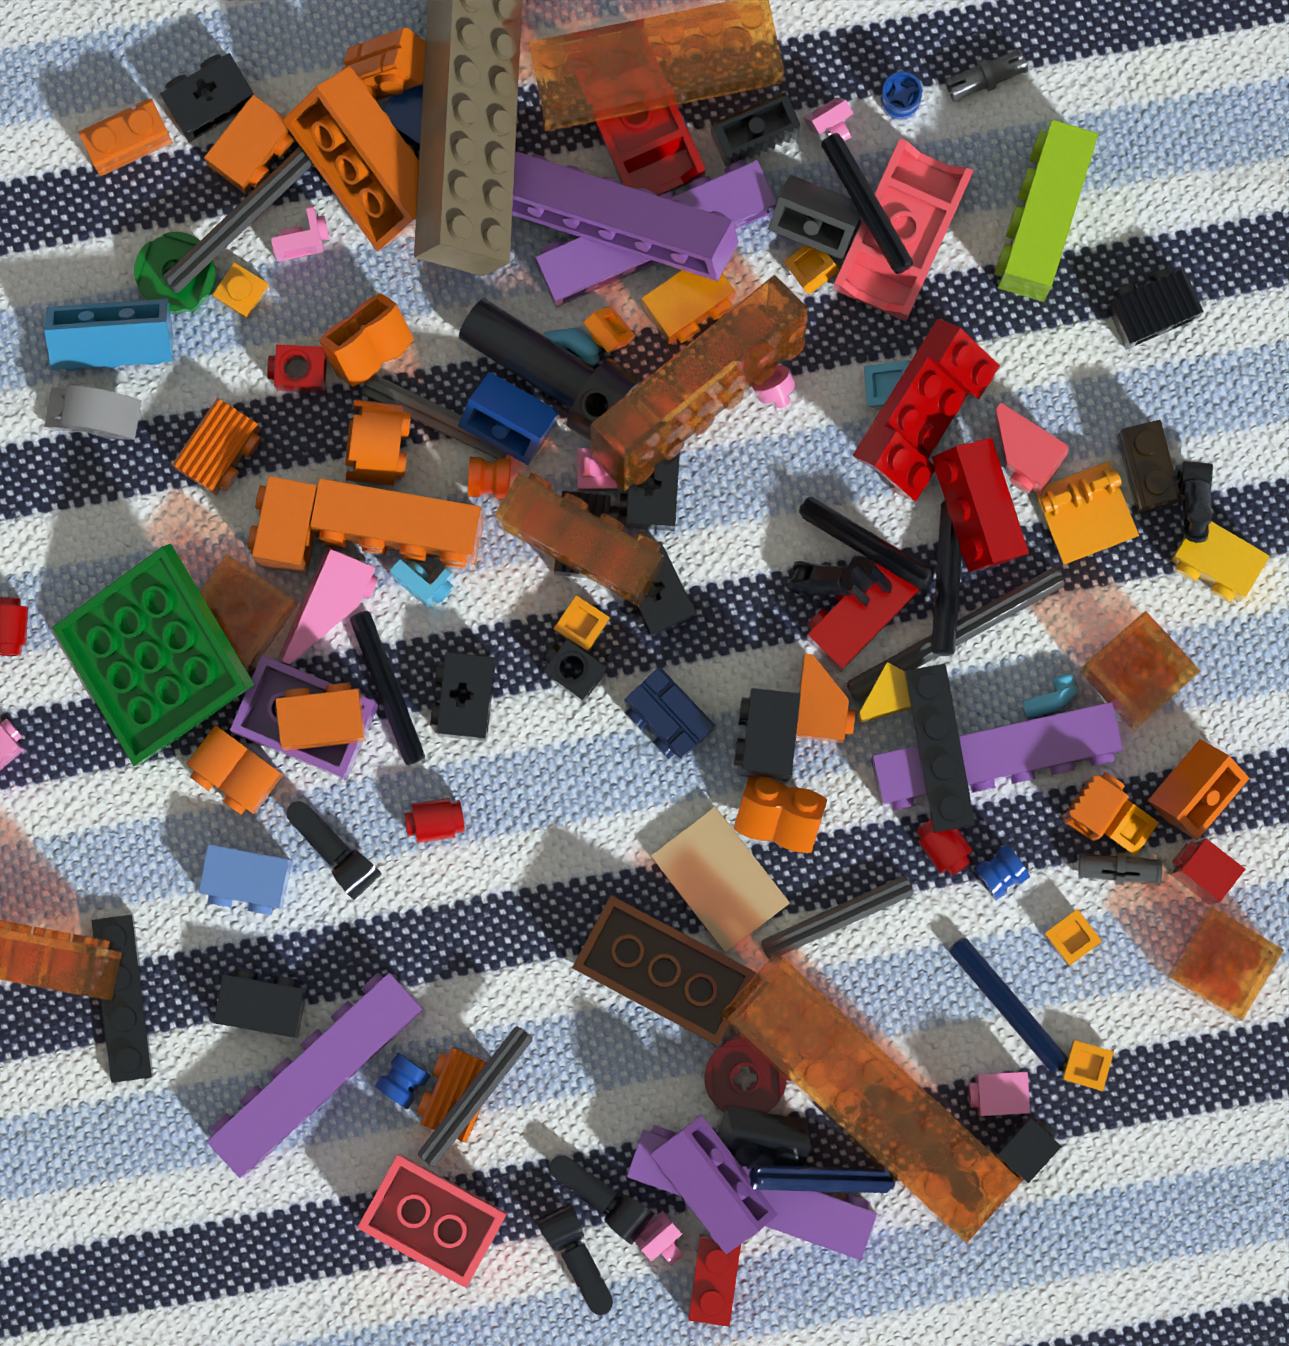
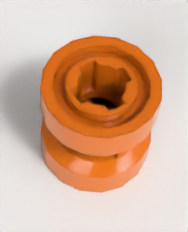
M470 457L468 497L480 498L484 494H493L496 499H509L511 459L498 458L495 462H486L482 457Z

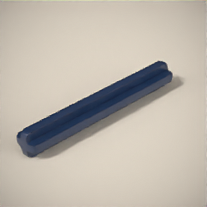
M965 937L960 938L949 949L950 954L1049 1071L1054 1072L1061 1068L1068 1060L1066 1054L977 949Z
M757 1165L749 1172L750 1185L755 1190L888 1193L890 1189H894L896 1183L893 1171L880 1168Z

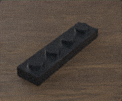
M946 663L905 670L904 674L933 832L937 833L975 826Z
M134 915L91 920L111 1083L153 1078Z

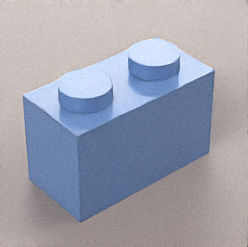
M208 844L198 893L208 895V904L231 908L232 901L235 900L249 903L247 911L272 915L273 908L283 910L292 861Z

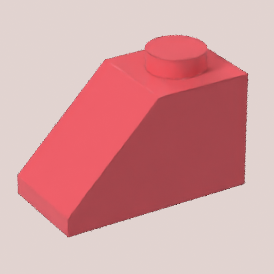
M1000 402L996 408V425L1006 473L1011 476L1009 480L1021 491L1030 493L1033 490L1041 496L1067 458L1069 446Z

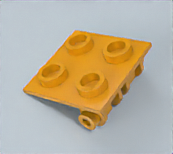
M1110 461L1048 484L1041 496L1035 492L1063 565L1139 536L1120 489V485H1122L1117 470L1112 469Z

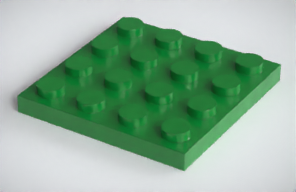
M172 544L162 546L52 627L133 766L144 763L255 685Z

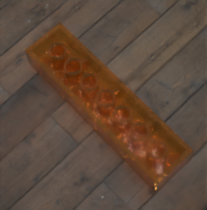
M773 955L720 1013L719 1017L954 1237L968 1243L1022 1182L784 957Z

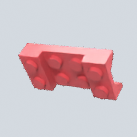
M900 138L877 187L875 196L912 258L913 265L903 273H894L863 220L835 280L833 290L907 322L974 170L967 167L945 164L920 153L908 141Z

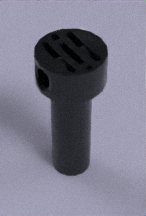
M485 298L475 304L464 320L459 332L460 340L569 408L570 412L566 426L602 449L607 447L624 428L636 409L645 389V381L610 358L602 362L597 368H594ZM605 397H606V399H607V401H608V409H607V410L605 409V406H604V399H605Z

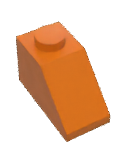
M805 654L799 691L801 697L796 738L843 743L845 734L853 735L855 710H848L849 699L813 654Z

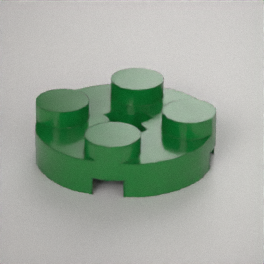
M168 232L161 237H157L152 242L150 240L142 247L135 261L134 276L139 292L146 300L168 299L170 314H181L196 311L208 299L216 282L214 260L178 293L170 290L163 281L165 269L172 268L175 263L180 261L200 242L199 239L183 232Z

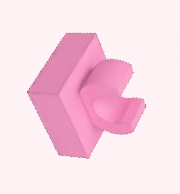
M836 97L803 117L808 128L813 133L820 135L826 132L828 137L838 133L844 141L851 138V134L843 120L854 113L845 99Z
M618 448L577 449L578 491H618Z
M663 1210L647 1224L635 1240V1243L650 1261H653L659 1254H662L673 1265L684 1255L674 1243L682 1233Z

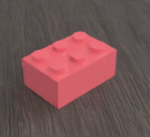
M397 1154L357 1229L467 1288L508 1212L406 1156Z

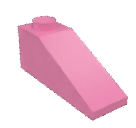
M326 545L280 651L279 659L290 665L360 605L363 597L369 599L378 578L373 575L375 567Z

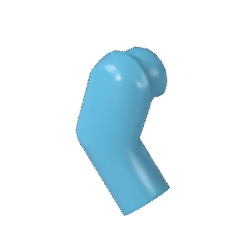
M571 328L544 332L545 337L564 349H570L578 355V358L592 367L599 363L600 356L598 353L601 350L600 347L592 340L591 336L581 329Z
M1067 673L1054 677L1053 685L1056 691L1023 701L1024 710L1029 720L1060 711L1078 695L1079 685H1075L1073 674Z

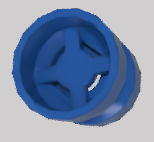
M901 71L893 73L886 79L883 84L880 103L882 110L887 116L892 119L904 120L916 113L923 92L918 78L909 72Z
M1009 845L999 849L996 852V857L991 861H982L973 867L983 886L996 901L1007 894L1008 887L1013 884L1020 885L1030 878L1025 866Z
M398 1052L391 1062L392 1069L387 1075L380 1077L375 1087L393 1101L408 1109L415 1100L414 1090L425 1086L431 1075Z

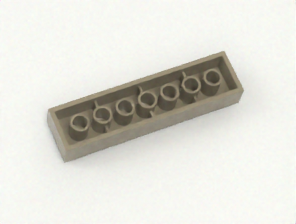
M428 0L414 258L480 276H485L510 263L522 0Z

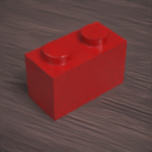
M1206 838L1196 843L1193 841L1189 844L1186 843L1172 860V863L1177 867L1171 875L1207 904L1211 905L1222 901L1246 869Z
M699 1236L688 1321L730 1327L741 1244L728 1254H725L718 1243L711 1237Z

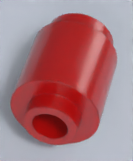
M0 597V656H22V647L26 646L29 607L21 606L20 598Z
M450 798L411 803V812L404 813L407 837L415 836L417 844L451 839L456 837L455 834L465 832L460 800L450 801Z
M929 820L915 831L920 838L918 841L919 845L939 874L948 871L951 876H954L972 863L968 856L974 851L959 829L934 833L932 821Z

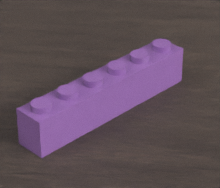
M517 151L515 153L512 215L715 281L719 280L739 243L733 220L721 212L700 210L683 200L672 201L662 198L648 189L640 188L637 190L621 185L613 178H599L587 174L575 166L565 167L552 163L537 154L530 156Z
M747 160L738 161L725 168L726 174L711 180L710 176H705L691 182L688 185V191L674 196L673 192L659 196L672 201L683 200L694 208L707 212H721L733 220L735 230L773 214L777 205L758 160L750 164L747 163ZM579 236L577 239L566 244L562 240L547 244L540 249L542 254L535 257L536 265L556 308L659 263Z
M1112 702L959 736L968 786L971 787L972 793L996 788L994 781L1010 777L1012 784L1036 779L1034 772L1050 768L1051 775L1074 771V763L1090 759L1091 766L1114 762V754L1123 750ZM918 745L871 757L881 806L891 804L892 811L916 806L915 798L927 796Z
M380 973L372 977L361 988L365 995L355 1005H352L349 1001L344 1003L331 1016L335 1023L324 1033L319 1029L315 1030L301 1043L300 1046L305 1051L293 1062L289 1057L285 1058L270 1072L274 1078L273 1081L263 1090L256 1085L239 1101L244 1107L233 1118L226 1113L209 1129L213 1136L207 1143L239 1178L245 1177L425 1010L392 973H388L384 978Z
M653 1125L651 1132L643 1129L627 1177L681 1196L650 1155L677 1132L657 1125ZM746 1166L742 1167L749 1176L751 1169L748 1170ZM759 1190L778 1214L766 1227L862 1260L878 1214L869 1210L870 1201L848 1194L846 1201L830 1196L831 1192Z

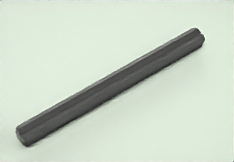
M301 146L164 275L163 281L170 290L175 293L180 292L313 165Z
M1051 568L957 621L956 646L1061 589L1065 585L1061 573L1056 568ZM932 635L849 680L847 687L855 700H861L868 696L887 662L905 671L916 669L938 657V655L933 654L931 651Z

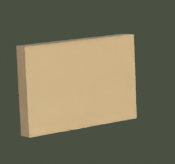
M716 806L651 855V858L724 953L728 952L790 904Z

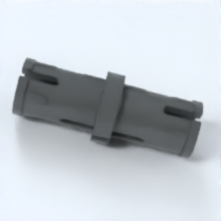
M1017 48L988 62L986 59L977 61L976 67L945 78L946 88L948 92H952L950 94L952 101L957 102L959 99L985 88L989 92L996 89V84L1019 74L1027 73L1028 65L1025 58L1021 59V56H1023L1021 49Z
M1080 852L1078 879L1114 880L1115 885H1123L1124 881L1160 885L1163 861L1161 858L1126 857V853L1117 852L1116 856L1084 854V852Z

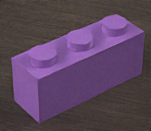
M703 1115L688 1124L650 1154L658 1164L661 1172L672 1182L683 1197L686 1205L693 1210L708 1230L711 1238L718 1243L725 1254H728L755 1235L778 1215L762 1193L751 1187V1179Z

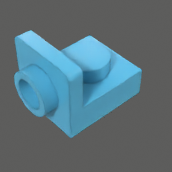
M910 360L864 366L866 404L868 407H883L910 364Z
M399 559L389 570L391 577L427 608L433 601L439 605L454 588L450 583L454 575L447 567L431 585L426 582L430 575L414 561L406 565Z

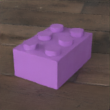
M262 655L252 677L255 685L246 691L230 731L242 738L347 781L363 742L284 751L280 744L276 699L285 698L286 690L309 688L310 694L326 693V686L332 684ZM361 696L365 733L367 735L378 705L375 701Z

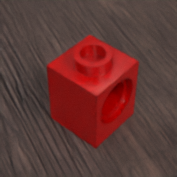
M276 344L275 356H268L267 378L268 380H274V386L277 391L326 393L327 356L322 347ZM294 360H303L308 365L306 373L299 378H291L286 374L287 366Z

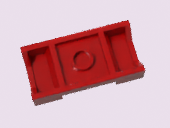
M641 24L633 27L614 42L590 52L573 53L567 56L569 69L583 100L585 99L616 168V174L621 185L637 190L640 188L648 189L657 196H660L705 177L706 169Z
M937 319L852 456L885 477L892 484L889 489L916 502L935 472L934 465L928 460L931 453L938 445L954 416L960 410L967 395L980 399L1000 365L962 328Z

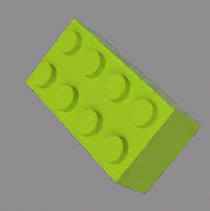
M1053 119L1047 131L1039 130L1029 161L1036 163L1034 169L1028 167L1017 199L1024 201L1023 207L1016 205L1005 236L1013 240L1011 245L1004 244L995 268L994 275L1001 277L998 289L1041 302L1045 301L1053 285L1099 133Z

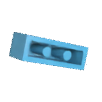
M168 299L46 308L44 332L51 370L65 369L74 371L81 368L103 366L116 368L121 365L131 364L157 365L162 362H172L174 335Z

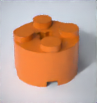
M353 400L351 410H358L359 415L353 414V420H350L345 458V465L353 466V471L347 470L344 474V480L394 486L395 480H401L405 474L407 453L399 451L401 440H406V437L409 435L411 412H403V405Z

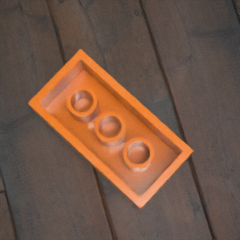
M349 66L316 86L282 121L378 252L416 226L419 160L415 156L413 149L404 141L393 126L387 113L380 108L367 90L364 81Z
M319 478L310 527L316 537L322 540V544L330 547L345 549L348 542L359 544L363 552L370 554L386 555V550L388 549L399 551L402 554V558L406 560L426 562V557L428 556L440 558L443 566L466 569V563L476 565L484 515L481 506Z

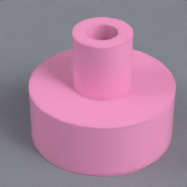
M786 366L770 367L754 378L752 388L760 402L774 403L776 408L786 407L790 403L788 395L793 391L795 381Z

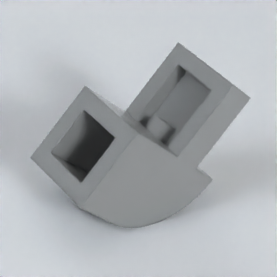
M67 385V388H51L44 427L56 431L87 432L106 439L135 440L142 400L86 386Z

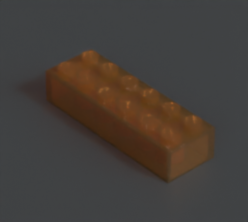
M733 0L528 42V56L544 131L782 83L784 76V67L769 0Z
M774 274L591 424L592 458L624 491L634 483L636 485L642 484L651 476L654 466L664 458L670 460L682 450L688 438L694 433L697 435L704 433L713 424L717 414L725 408L727 410L733 409L742 401L745 391L755 383L757 385L765 383L772 376L775 367L784 359L788 361L794 359L805 346L808 307Z

